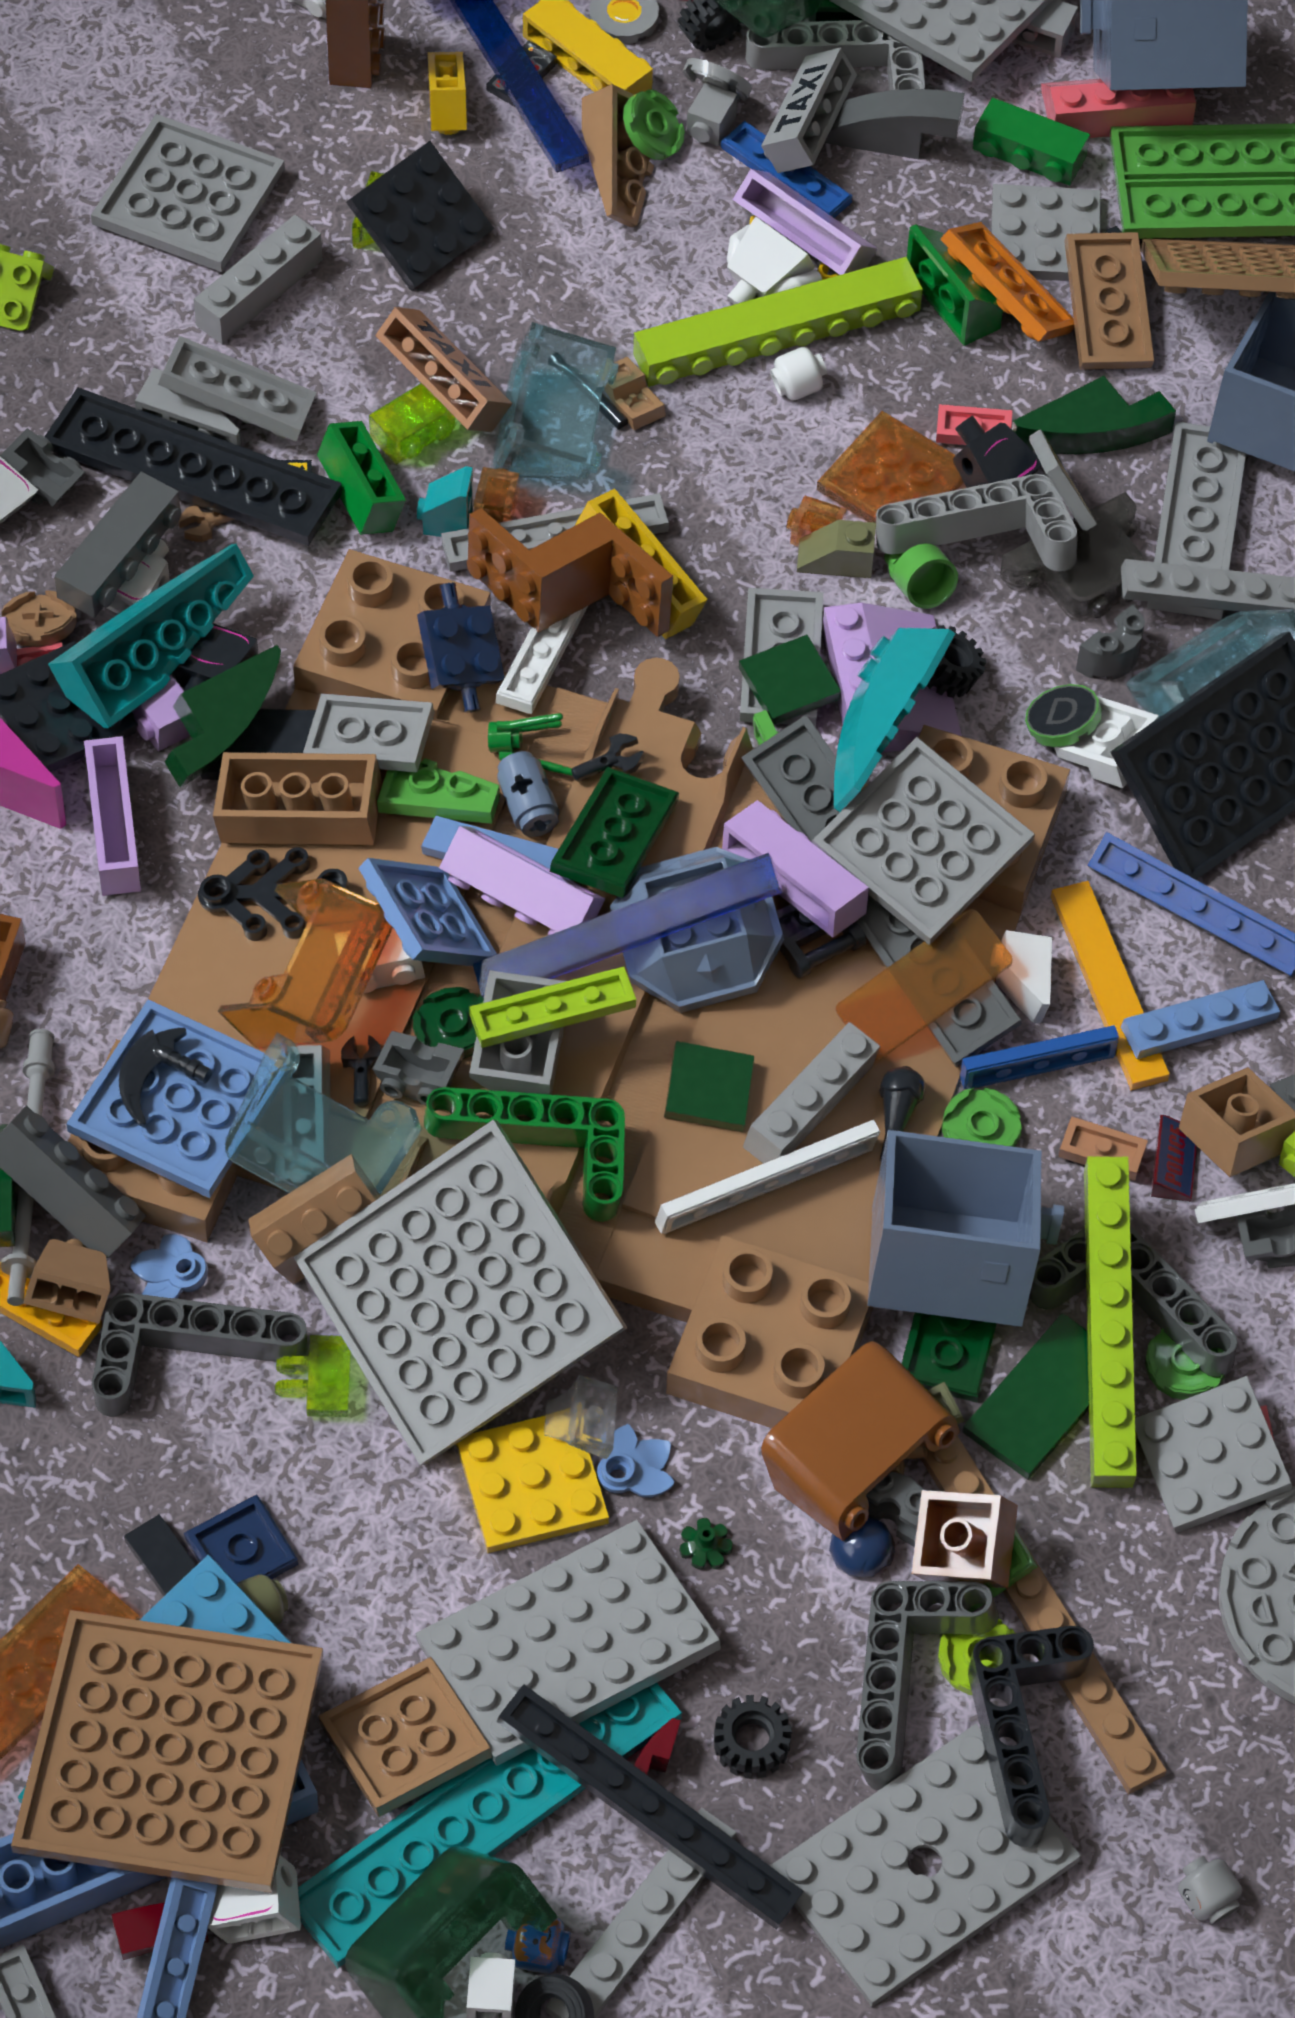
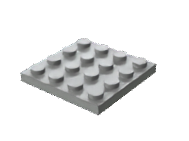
M155 114L92 212L91 221L95 226L222 272L283 174L285 162L274 156Z
M916 737L812 840V843L868 886V894L930 945L1034 840L1035 834Z

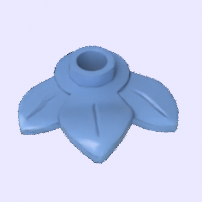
M177 1234L164 1235L160 1243V1249L143 1251L130 1263L133 1272L143 1281L148 1282L142 1295L177 1299L183 1291L193 1292L198 1290L207 1279L208 1266L206 1261L200 1254L193 1252L192 1245L188 1239ZM187 1268H190V1270H189L188 1272L182 1273V1272L185 1271Z
M629 1424L621 1426L613 1431L606 1441V1456L600 1461L597 1468V1478L600 1485L609 1492L624 1493L630 1490L641 1497H654L664 1494L674 1486L672 1477L662 1471L669 1459L671 1443L667 1440L659 1439L638 1441L633 1428ZM614 1470H622L625 1476L623 1478H613L610 1473Z

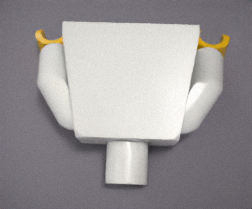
M751 216L749 225H746L730 236L727 269L733 279L738 282L727 296L733 304L752 300L755 296L763 297L838 276L837 273L827 275L829 267L824 263L819 265L817 271L813 270L815 266L808 253L761 221L757 216Z

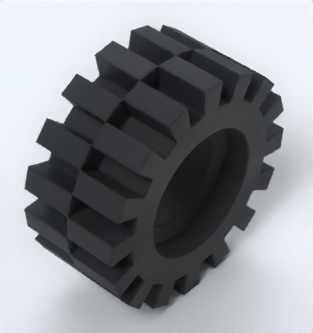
M688 0L685 3L688 8H682L680 12L682 17L678 18L679 27L697 50L700 49L705 52L707 48L710 51L714 50L717 44L720 46L725 45L727 38L731 41L735 37L733 33L735 31L740 32L742 29L740 23H745L746 17L744 15L747 13L739 0Z
M939 625L937 629H946L945 625ZM950 626L948 628L956 633V627ZM964 631L955 634L927 684L929 689L933 686L937 687L936 693L943 695L946 691L947 696L954 698L956 694L958 697L964 696L986 669L984 667L986 658L981 657L984 653L981 648L975 649L974 646L977 642L973 638L968 641L965 638L967 633Z
M746 1695V1702L741 1703L738 1697L732 1700L731 1708L727 1704L722 1708L721 1717L717 1716L715 1722L713 1742H715V1754L720 1755V1763L723 1767L726 1765L730 1766V1773L737 1776L738 1771L744 1772V1778L751 1779L752 1773H758V1778L766 1777L768 1770L774 1773L779 1770L780 1762L784 1764L788 1751H790L792 1729L791 1725H788L789 1717L787 1713H780L781 1706L778 1703L774 1702L772 1706H769L767 1697L761 1696L760 1702H754V1695ZM757 1724L767 1731L769 1741L760 1750H747L737 1742V1731L744 1725Z

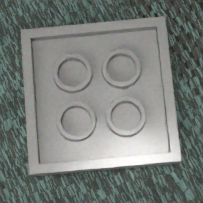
M993 184L991 233L1036 279L1069 281L1064 243L1067 234L1100 233V190Z
M1247 1376L1135 1418L1136 1435L1175 1533L1182 1532L1293 1489Z

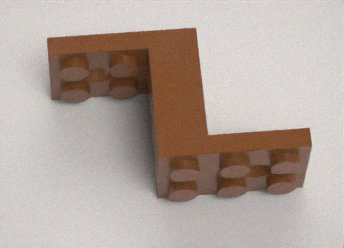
M482 508L469 514L467 569L475 579H479L498 600L504 601L516 612L523 622H527L534 627L538 633L607 595H610L616 604L622 605L636 618L640 625L647 627L657 637L669 631L673 575L602 513L599 512L531 550L527 549Z

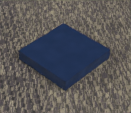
M257 1494L184 1532V1539L199 1563L208 1554L211 1555L236 1583L258 1574H263L273 1579L299 1565L298 1558Z

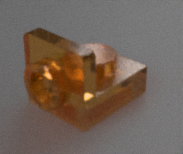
M804 495L799 508L793 507L787 520L786 528L791 530L790 544L797 546L804 530L814 532L837 520H846L847 509Z

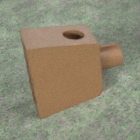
M56 1239L49 1240L33 1269L23 1304L99 1324L110 1292L106 1255L103 1252L87 1248L78 1239H70L66 1242Z

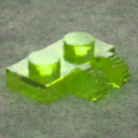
M310 1335L309 1356H283L277 1359V1372L301 1375L308 1373V1379L278 1380L275 1384L276 1395L294 1398L307 1396L306 1412L307 1416L348 1417L351 1351L342 1336Z

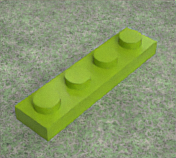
M623 966L470 1006V1017L480 1046L484 1048L636 1008L637 999Z

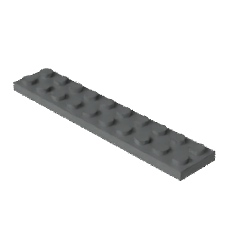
M807 715L742 756L744 764L783 820L796 831L804 833L810 842L840 813L834 809L836 756ZM868 894L866 914L856 920L857 924L956 1068L962 1064L963 1058L977 1055L1022 1025L1021 1019L953 923L928 945Z

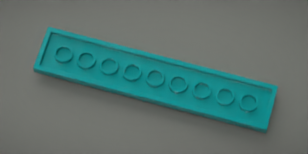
M655 1683L580 1722L579 1725L623 1758L628 1759L646 1746L655 1733L672 1718L681 1720L682 1712L658 1683ZM532 1748L498 1766L490 1758L437 1787L299 1886L300 1921L338 1969L586 1788Z

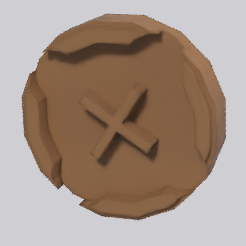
M30 591L12 598L4 605L1 614L2 617L6 616L16 644L40 647L59 642L74 631L77 623L75 607L58 599L55 591H45L46 595H36L35 591Z

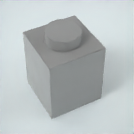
M705 82L687 112L686 134L699 142H708L719 146L736 118L737 94Z

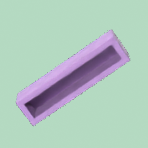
M750 169L732 199L839 275L867 268L878 250L874 245L768 172Z
M123 736L85 740L84 745L102 896L140 892L141 886Z
M757 800L724 823L722 849L763 864L767 881L772 883V889L830 936H836L866 914L869 887L810 842L804 833L796 831L782 820L780 815L774 810L768 809Z
M459 826L439 869L450 874L448 881L466 890H469L471 886L483 892L481 898L486 902L500 908L504 904L517 910L514 915L515 917L533 926L540 922L550 928L548 934L551 937L566 944H569L571 940L585 941L605 901L604 897L568 878L549 872L550 869L473 827Z

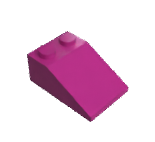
M0 718V806L59 829L63 828L67 824L61 783Z

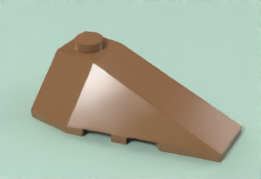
M611 84L582 97V133L606 216L626 226L635 227L638 224L646 196L645 188L642 185L645 175H652L654 165L649 161V157L642 154L634 146L625 129L623 120L624 106L634 94Z

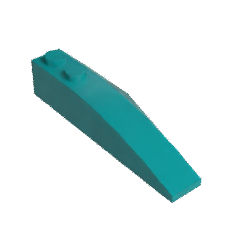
M237 543L231 544L159 587L51 661L48 665L65 696L103 728H109L163 689L171 678L169 676L176 667L188 659L192 654L190 650L198 640L209 633L214 626L212 623L222 611H226L254 577Z
M898 628L889 639L882 636L871 650L870 655L874 659L870 658L857 675L862 680L850 702L838 742L834 772V809L838 812H841L861 791L881 759V753L898 732L899 728L897 726L915 705L916 701L913 699L920 689L923 690L927 686L956 634L952 630Z

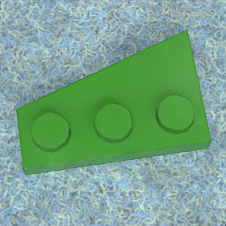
M424 758L420 762L418 772L387 770L377 805L379 813L429 818L439 816L450 820L492 824L501 795L498 784L462 771L451 773L438 768L437 762Z

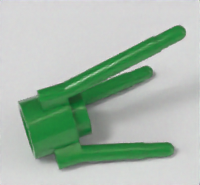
M557 713L513 721L489 722L488 748L490 753L499 752V761H502L508 755L513 754L515 749L522 748V732L560 728L563 715ZM540 760L544 770L572 776V768Z

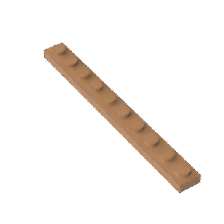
M958 1436L955 1437V1440L949 1447L936 1452L927 1449V1457L920 1458L940 1491L994 1495ZM1038 1564L1035 1570L1003 1591L1027 1632L1076 1626ZM1063 1649L1068 1655L1080 1656L1074 1649ZM1092 1652L1086 1671L1080 1677L1058 1682L1129 1795L1164 1777L1167 1770Z

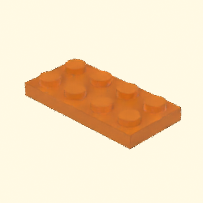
M982 222L948 229L940 239L948 247L949 255L957 262L963 263L973 273V280L979 286L988 289L997 298L998 306L1006 313L1012 314L1022 324V331L1031 339L1041 342L1069 334L1075 328L1074 318Z

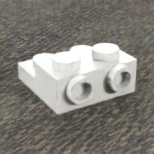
M1097 696L1102 708V717L1097 728L1090 735H1087L1086 732L1079 736V741L1072 745L1054 748L1058 758L1088 767L1093 779L1124 788L1127 782L1110 751L1158 719L1159 715Z

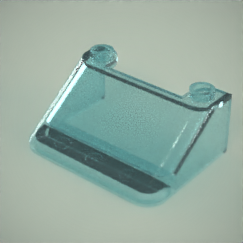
M277 1032L265 1051L226 1136L225 1150L228 1158L242 1168L290 1193L352 1154L381 1195L421 1132L416 1110L400 1101H387L381 1104L371 1119L368 1120L292 1077L300 1062L298 1047L292 1040Z

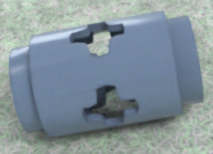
M526 751L508 755L497 767V780L503 796L507 800L508 809L514 824L527 837L547 834L559 822V808L549 788L539 759L534 758L532 753Z

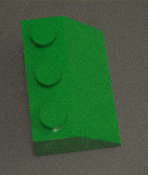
M915 224L909 228L907 259L922 287V294L963 346L1001 329L1004 311L998 306L997 298L988 289L979 286L973 280V273L963 263L957 262L949 255L948 247L940 240L944 233Z

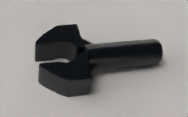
M623 733L609 737L611 746L608 752L573 767L571 770L573 778L579 782L605 771L607 767L621 769L626 774L636 772L644 759L643 751L635 753L631 757H624L621 755V752L625 748L637 745L639 743L637 737Z
M368 1035L369 1049L361 1059L357 1054L355 1036L351 1037L341 1049L343 1068L351 1067L354 1069L353 1102L355 1105L362 1107L369 1104L370 1069L375 1065L382 1051L380 1044L370 1035Z

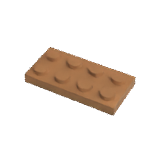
M1138 232L1067 234L1064 243L1080 370L1152 368L1154 356Z

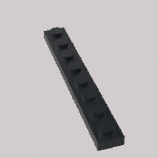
M525 1684L522 1685L498 1716L497 1723L776 1930L804 1891Z

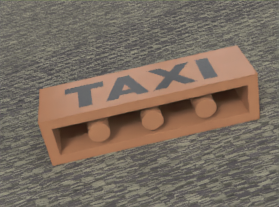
M394 307L375 335L467 430L493 432L512 405V402L420 310Z

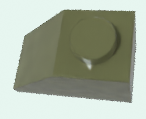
M837 520L800 538L797 572L871 578L876 523Z

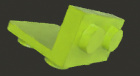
M0 244V326L18 331H26L30 326L41 279L51 281L55 267L44 261L45 256L42 254L24 250L23 256L10 253L11 247Z

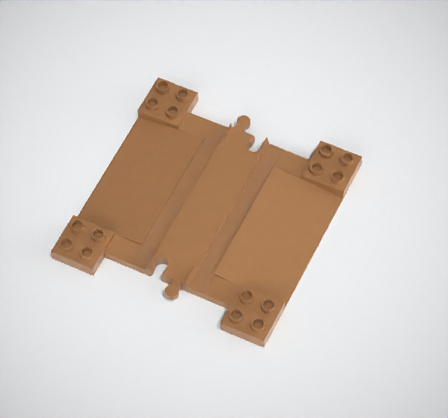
M349 549L293 665L295 689L285 710H316L321 693L433 703L435 714L421 762L424 758L437 762L438 768L451 773L462 771L498 785L497 767L501 761H499V752L490 753L488 748L489 722L513 721L561 713L563 719L561 720L562 726L560 728L522 732V748L515 749L514 753L530 752L534 755V758L569 768L607 753L611 746L609 737L619 733L637 737L639 742L637 745L625 748L621 752V755L624 757H631L640 751L644 753V759L638 770L629 775L679 792L677 805L641 867L713 847L722 849L724 823L757 800L768 809L778 813L742 760V756L755 749L752 747L747 728L742 727L740 735L730 742L724 756V769L721 773L710 778H699L685 770L696 755L701 743L702 733L695 722L663 712L665 706L673 702L678 696L680 681L677 667L672 662L663 658L646 659L635 669L634 693L630 702L619 699L618 688L614 689L607 703L547 685L533 713L528 714L496 703V693L503 682L501 681L496 684H485L477 687L476 691L481 710L465 713L461 691L450 688L431 689L417 614L427 610L444 608L440 585L445 583H456L459 604L468 607L489 605L491 607V592ZM923 725L918 737L922 742L1035 834L1034 840L952 922L996 983V968L990 965L992 948L994 944H1000L1006 930L1015 931L1065 799L1070 769ZM612 767V769L623 772L621 769ZM380 769L384 782L387 770ZM544 770L549 788L559 808V822L552 831L541 836L527 837L521 830L516 828L501 788V796L492 824L454 821L559 849L605 771L577 782L573 776ZM865 783L864 786L862 787L861 791H862L864 788H866L869 784H866V783ZM378 812L374 845L221 843L205 878L216 874L228 876L246 861L247 855L251 851L256 849L265 850L269 854L272 869L285 858L288 850L301 847L308 853L310 867L302 874H290L281 883L315 882L323 871L339 869L347 876L350 888L349 894L339 904H329L321 898L279 900L292 912H298L304 917L306 932L297 939L287 938L283 933L281 924L254 901L239 902L251 914H259L265 919L267 934L258 941L247 939L242 925L225 911L210 912L205 910L200 905L197 894L148 999L281 1061L282 1046L322 1045L330 1049L331 1090L324 1167L283 1168L282 1086L211 1198L203 1196L73 1134L70 1135L68 1142L73 1144L78 1153L94 1168L102 1171L121 1193L135 1201L138 1208L146 1215L143 1222L206 1243L211 1236L237 1176L290 1193L352 1154L376 1190L383 1196L463 1140L438 1138L428 1133L423 1121L426 1106L419 1101L405 1096L397 1099L386 1095L380 1089L382 1081L376 1076L373 1067L370 1069L369 1104L363 1107L355 1105L353 1102L354 1069L351 1067L343 1068L341 1061V1049L345 1043L355 1036L357 1054L361 1059L369 1049L368 1035L372 1036L382 1049L391 1031L415 1036L413 1016L416 1010L419 1011V1008L423 1005V1000L428 995L443 988L463 987L469 989L470 993H474L477 996L479 994L484 998L490 970L569 981L624 966L629 978L610 905L617 896L574 881L604 897L605 901L585 941L571 940L569 944H566L551 937L548 934L550 928L540 922L533 926L515 917L514 915L517 910L506 904L500 908L486 902L481 898L483 892L471 886L469 890L457 886L499 959L490 968L422 961L425 978L414 980L405 985L395 984L378 988L369 993L348 995L341 973L334 935L388 923L384 917L382 907L376 897L367 889L366 880L358 868L367 858L440 867L443 859L424 855L421 848L434 818ZM302 858L294 859V860L292 861V863H299V862H301L303 859H302ZM258 860L254 865H260L264 860ZM252 875L242 885H253L263 876ZM773 890L772 898L776 911L790 905L789 902ZM292 923L288 927H297L299 923ZM253 925L249 929L255 930L261 925ZM841 931L834 937L827 933L801 946L800 949L806 954L842 936L843 933ZM867 939L865 946L856 951L849 949L811 968V973L802 978H797L792 973L787 959L779 950L765 973V978L757 992L683 1013L676 1011L668 1006L666 1002L631 983L637 999L636 1008L564 1027L552 1095L611 1099L618 1102L625 1113L623 1192L618 1212L609 1221H594L583 1210L584 1148L512 1143L607 1296L687 1322L667 1372L666 1394L769 1428H773L858 1350L874 1308L867 1306L872 1205L881 1166L880 1155L885 1136L883 1098H881L879 1093L884 1074L896 1067L909 1066L923 1077L926 1084L924 1100L916 1105L903 1132L931 1136L939 1135L944 1111L951 1101L960 1079L962 1064L957 1068L954 1066ZM849 1022L880 1045L872 1068L794 1150H799L874 1120L880 1133L872 1151L669 1233H660L655 1220L662 1204L763 1164L743 1148L750 1126ZM116 1039L107 1057L106 1062L108 1061V1059L110 1058V1056L112 1055V1053L114 1052V1050L116 1049L121 1040ZM676 1041L754 1055L743 1132L664 1117L673 1050ZM473 1055L462 1060L450 1088L488 1090L469 1077ZM441 1109L435 1111L437 1114L441 1116L451 1115V1113L447 1110ZM476 1113L479 1118H491L488 1113ZM525 1115L516 1116L520 1121L528 1122L532 1120ZM566 1118L556 1119L561 1124H572V1121ZM607 1121L597 1122L602 1127L613 1126ZM606 1157L596 1158L600 1163L607 1164L612 1162ZM604 1193L595 1194L601 1200L611 1199L610 1196Z

